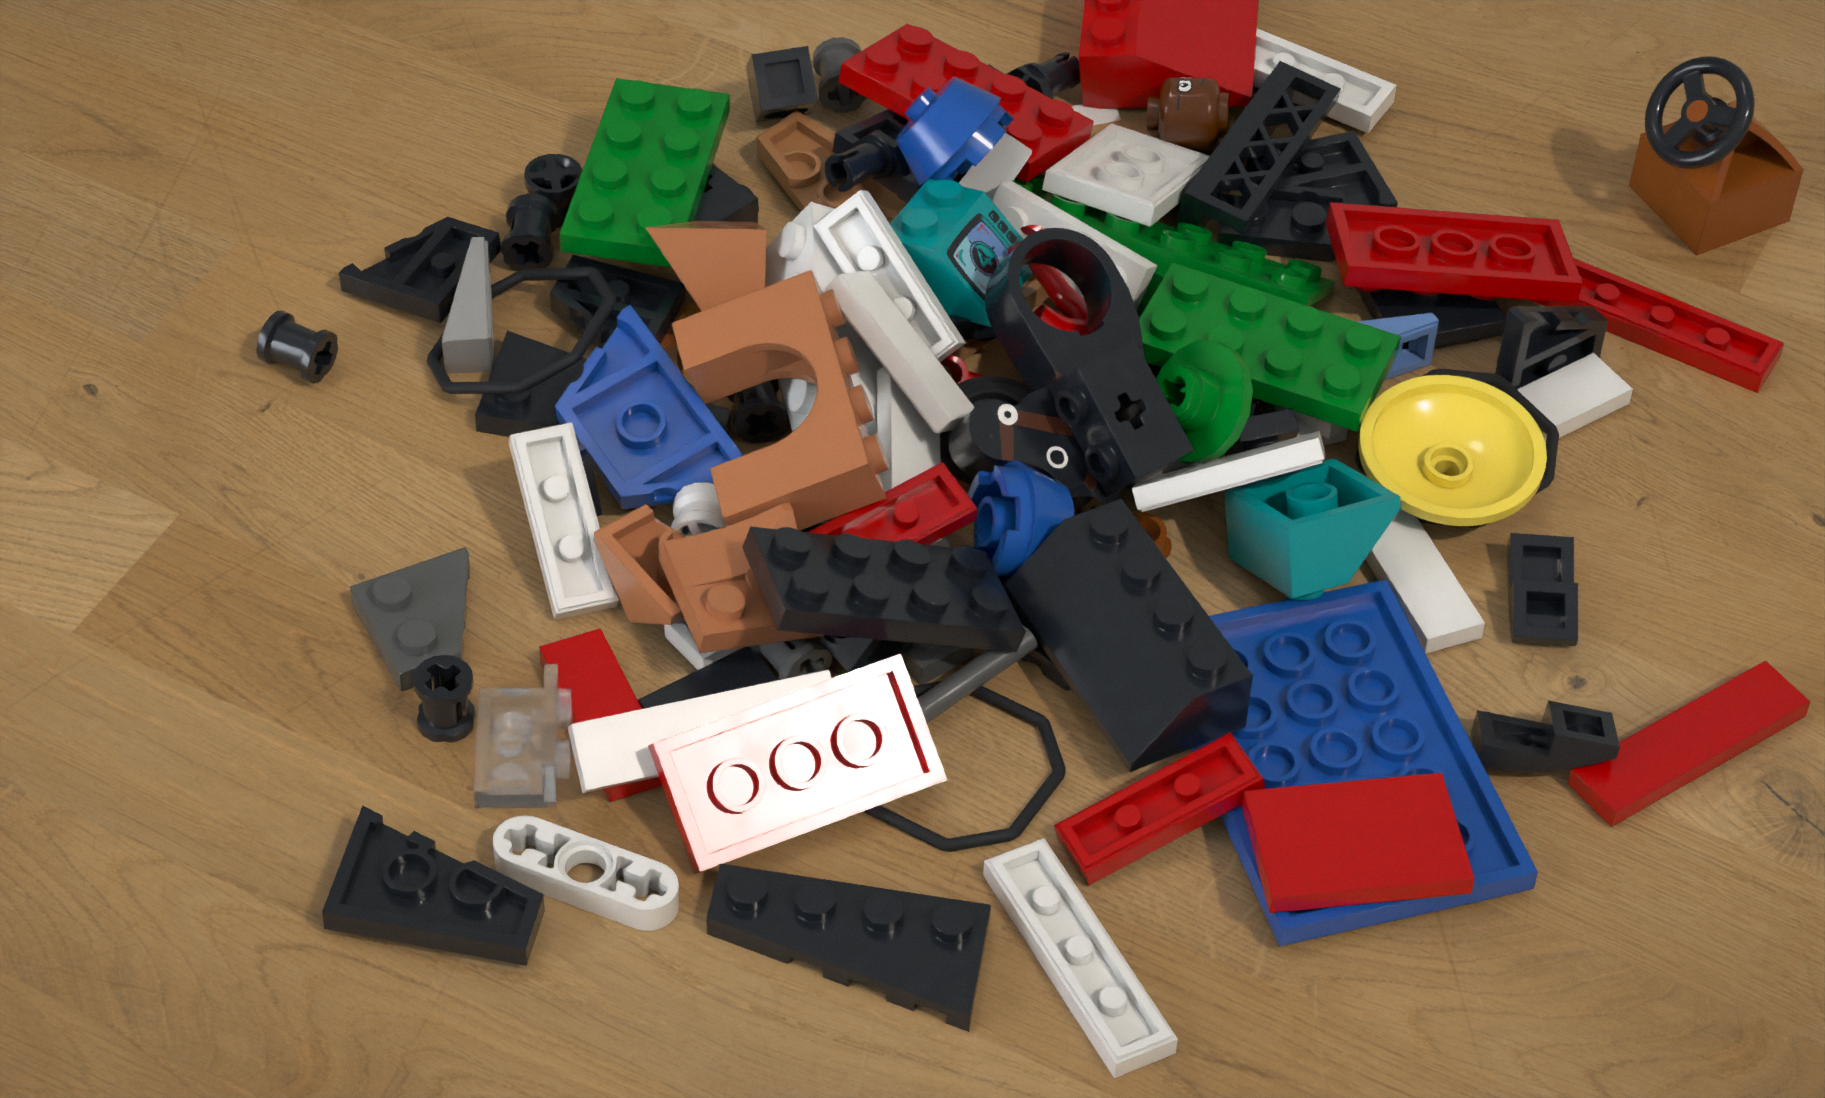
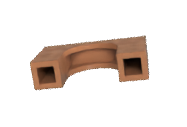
M812 270L671 323L684 372L704 404L775 379L794 378L817 386L815 402L810 413L803 423L790 435L770 446L710 468L722 516L727 526L758 515L780 503L790 502L797 530H803L887 498L880 473L890 469L888 460L878 435L875 433L868 436L865 426L866 423L875 420L873 410L862 384L854 387L851 375L860 372L859 363L847 336L839 338L837 327L845 325L846 320L834 290L831 289L823 292Z

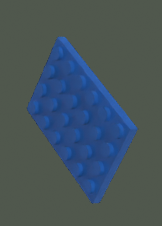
M1387 579L1327 591L1315 599H1288L1209 616L1253 675L1246 727L1231 734L1263 777L1266 789L1442 773L1475 878L1471 894L1269 913L1243 810L1240 805L1220 817L1279 946L1534 889L1538 871ZM1215 740L1191 748V753Z

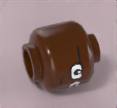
M1169 77L1162 83L1159 97L1148 96L1147 131H1158L1160 140L1196 152H1210L1215 149L1218 139L1224 138L1228 132L1229 93L1220 92L1217 81L1212 78Z

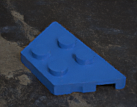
M629 305L622 309L617 316L618 326L601 349L596 346L583 365L584 370L581 377L577 381L570 383L555 405L557 420L561 425L572 422L579 450H586L591 455L593 469L622 509L637 508L645 504L648 506L671 504L674 502L676 494L684 486L693 483L714 484L710 471L711 467L743 456L632 306Z

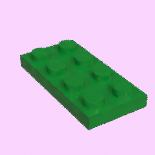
M616 78L560 231L561 252L671 267L645 227L694 221L730 113V94Z
M1172 263L1139 318L1144 358L1147 363L1162 368L1178 349L1196 340H1215L1239 352L1250 371L1253 398L1286 409L1293 408L1295 412L1356 432L1359 431L1368 408L1373 403L1398 355L1401 340L1399 335Z

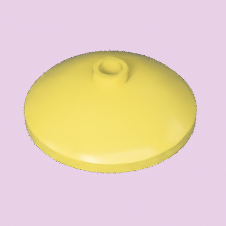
M1422 376L1403 381L1387 389L1368 408L1363 418L1358 438L1359 457L1367 477L1399 495L1402 510L1418 518L1444 525H1483L1499 521L1516 513L1536 494L1543 479L1547 462L1545 440L1531 414L1505 392L1484 382L1461 376Z

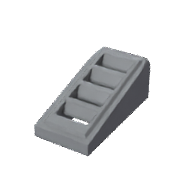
M472 237L442 336L445 371L450 374L492 372V367L495 364L491 269L488 241H485L484 237Z

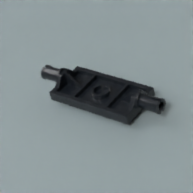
M1069 52L1059 53L1054 58L1041 64H1024L1006 74L1020 78L1028 87L1051 99H1054L1053 95L1068 88L1076 87L1081 82L1079 60L1075 56L1069 59ZM887 109L837 131L832 152L835 154L827 158L825 162V175L830 185L834 188L839 184L838 191L846 192L872 178L896 194L900 200L908 203L923 186V184H918L895 140L910 120ZM968 170L962 175L958 173L953 180L959 183Z

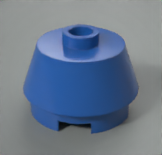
M953 77L936 93L928 87L913 101L904 112L911 120L895 140L919 185L926 182L929 178L934 180H953L958 173L962 175L972 166H977L1006 133V130L1003 128L1007 127L1014 120L998 104L1001 97L957 77Z
M1010 461L1004 466H994L993 472L979 471L968 492L969 498L978 508L976 521L974 522L973 548L986 551L1003 587L1064 519L1075 516L1073 500L1065 485L1019 461Z

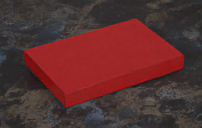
M1442 773L1248 790L1243 792L1241 807L1269 913L1472 893L1475 878Z

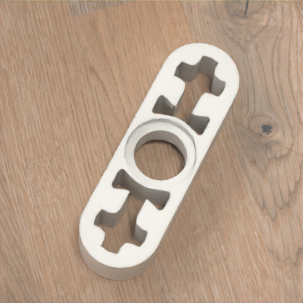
M534 816L510 818L500 824L494 832L493 854L496 871L545 896L642 931L661 929L670 924L678 913V878L670 867L661 862ZM527 845L536 847V850L526 849L522 855L513 854V851L522 852ZM581 863L598 865L605 872L599 879L589 883L577 882L567 875L572 867ZM548 864L554 865L552 869L548 868ZM619 877L624 878V882L619 880L617 881V879ZM650 890L659 892V895L651 894L646 901L636 899V896L645 897Z

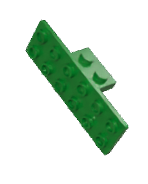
M1041 173L1027 183L1018 178L1013 180L1014 183L1157 265L1138 307L1137 314L1140 316L1172 263L1306 306L1313 305L1333 292L1335 281L1321 277L1322 269L1314 264L1289 259L1287 265L1265 258L1267 250L1251 243L1233 241L1232 247L1211 240V231L1193 224L1179 223L1177 229L1159 222H1155L1152 226H1147L1044 191L1042 188L1045 175Z

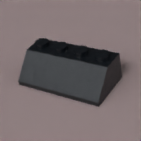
M1122 499L1064 519L1004 584V589L1012 605L1129 772L1246 727L1253 675Z

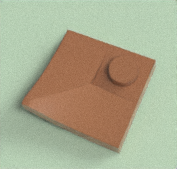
M790 502L780 503L758 515L726 527L688 537L662 541L659 561L699 653L823 636L822 634L777 630L742 548L750 526L770 529L782 527L797 529Z

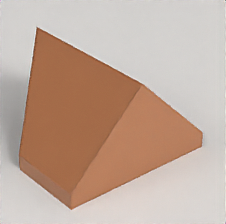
M691 221L645 227L701 311L765 288L767 229L758 223Z
M647 504L595 531L593 541L629 622L672 625L683 619L684 616L660 564L659 554L662 541L686 536L656 519L654 512Z

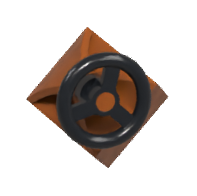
M1714 56L1697 57L1685 61L1669 71L1657 84L1647 104L1645 132L1640 135L1629 183L1634 192L1696 256L1789 222L1804 170L1793 155L1753 116L1755 108L1754 92L1743 70L1729 60ZM1703 74H1714L1726 79L1734 89L1736 100L1726 103L1719 98L1709 95L1705 90ZM1683 83L1687 101L1682 107L1681 118L1676 122L1663 126L1662 118L1665 105L1671 94Z

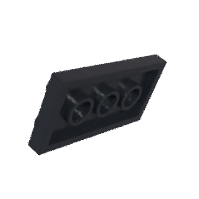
M751 526L742 546L778 631L1008 652L1018 651L1026 633L986 551L977 550L970 546H957L953 548L924 545L912 540H899L895 542L867 539L848 533L828 535L801 532L790 527L770 529Z

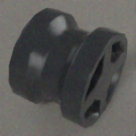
M546 154L538 156L526 166L524 173L525 187L528 191L527 194H538L547 197L555 203L559 210V224L557 227H562L583 170L580 164L569 156Z

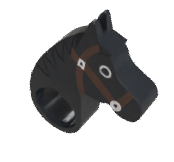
M1065 228L1042 229L1023 239L992 273L985 293V307L990 325L1031 393L1024 397L1016 406L997 400H989L977 405L951 431L949 435V451L955 464L972 477H975L979 471L993 472L994 466H1004L1010 461H1019L1065 485L1071 494L1074 510H1080L1083 513L1121 499L1120 492L1107 497L1100 482L1090 474L1086 466L1085 454L1069 425L1060 418L1056 410L1055 399L1048 386L1074 367L1132 339L1136 341L1144 356L1139 317L1129 288L1107 252L1094 240L1077 231ZM1035 263L1054 267L1066 274L1077 285L1084 297L1088 313L1087 326L1083 336L1078 331H1065L1052 327L1035 315L1026 303L1021 291L1020 268L1022 265Z

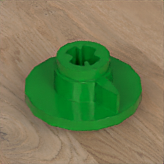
M1196 340L1178 349L1162 366L1156 380L1194 451L1178 461L1205 464L1224 455L1239 439L1250 416L1253 396L1250 371L1239 352L1215 340Z

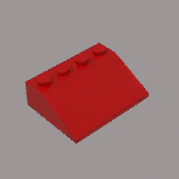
M1085 0L1078 55L1083 107L1098 109L1147 108L1148 96L1159 97L1161 85L1169 77L1212 78L1217 81L1220 92L1229 93V107H1246L1252 100L1254 91L1259 0Z

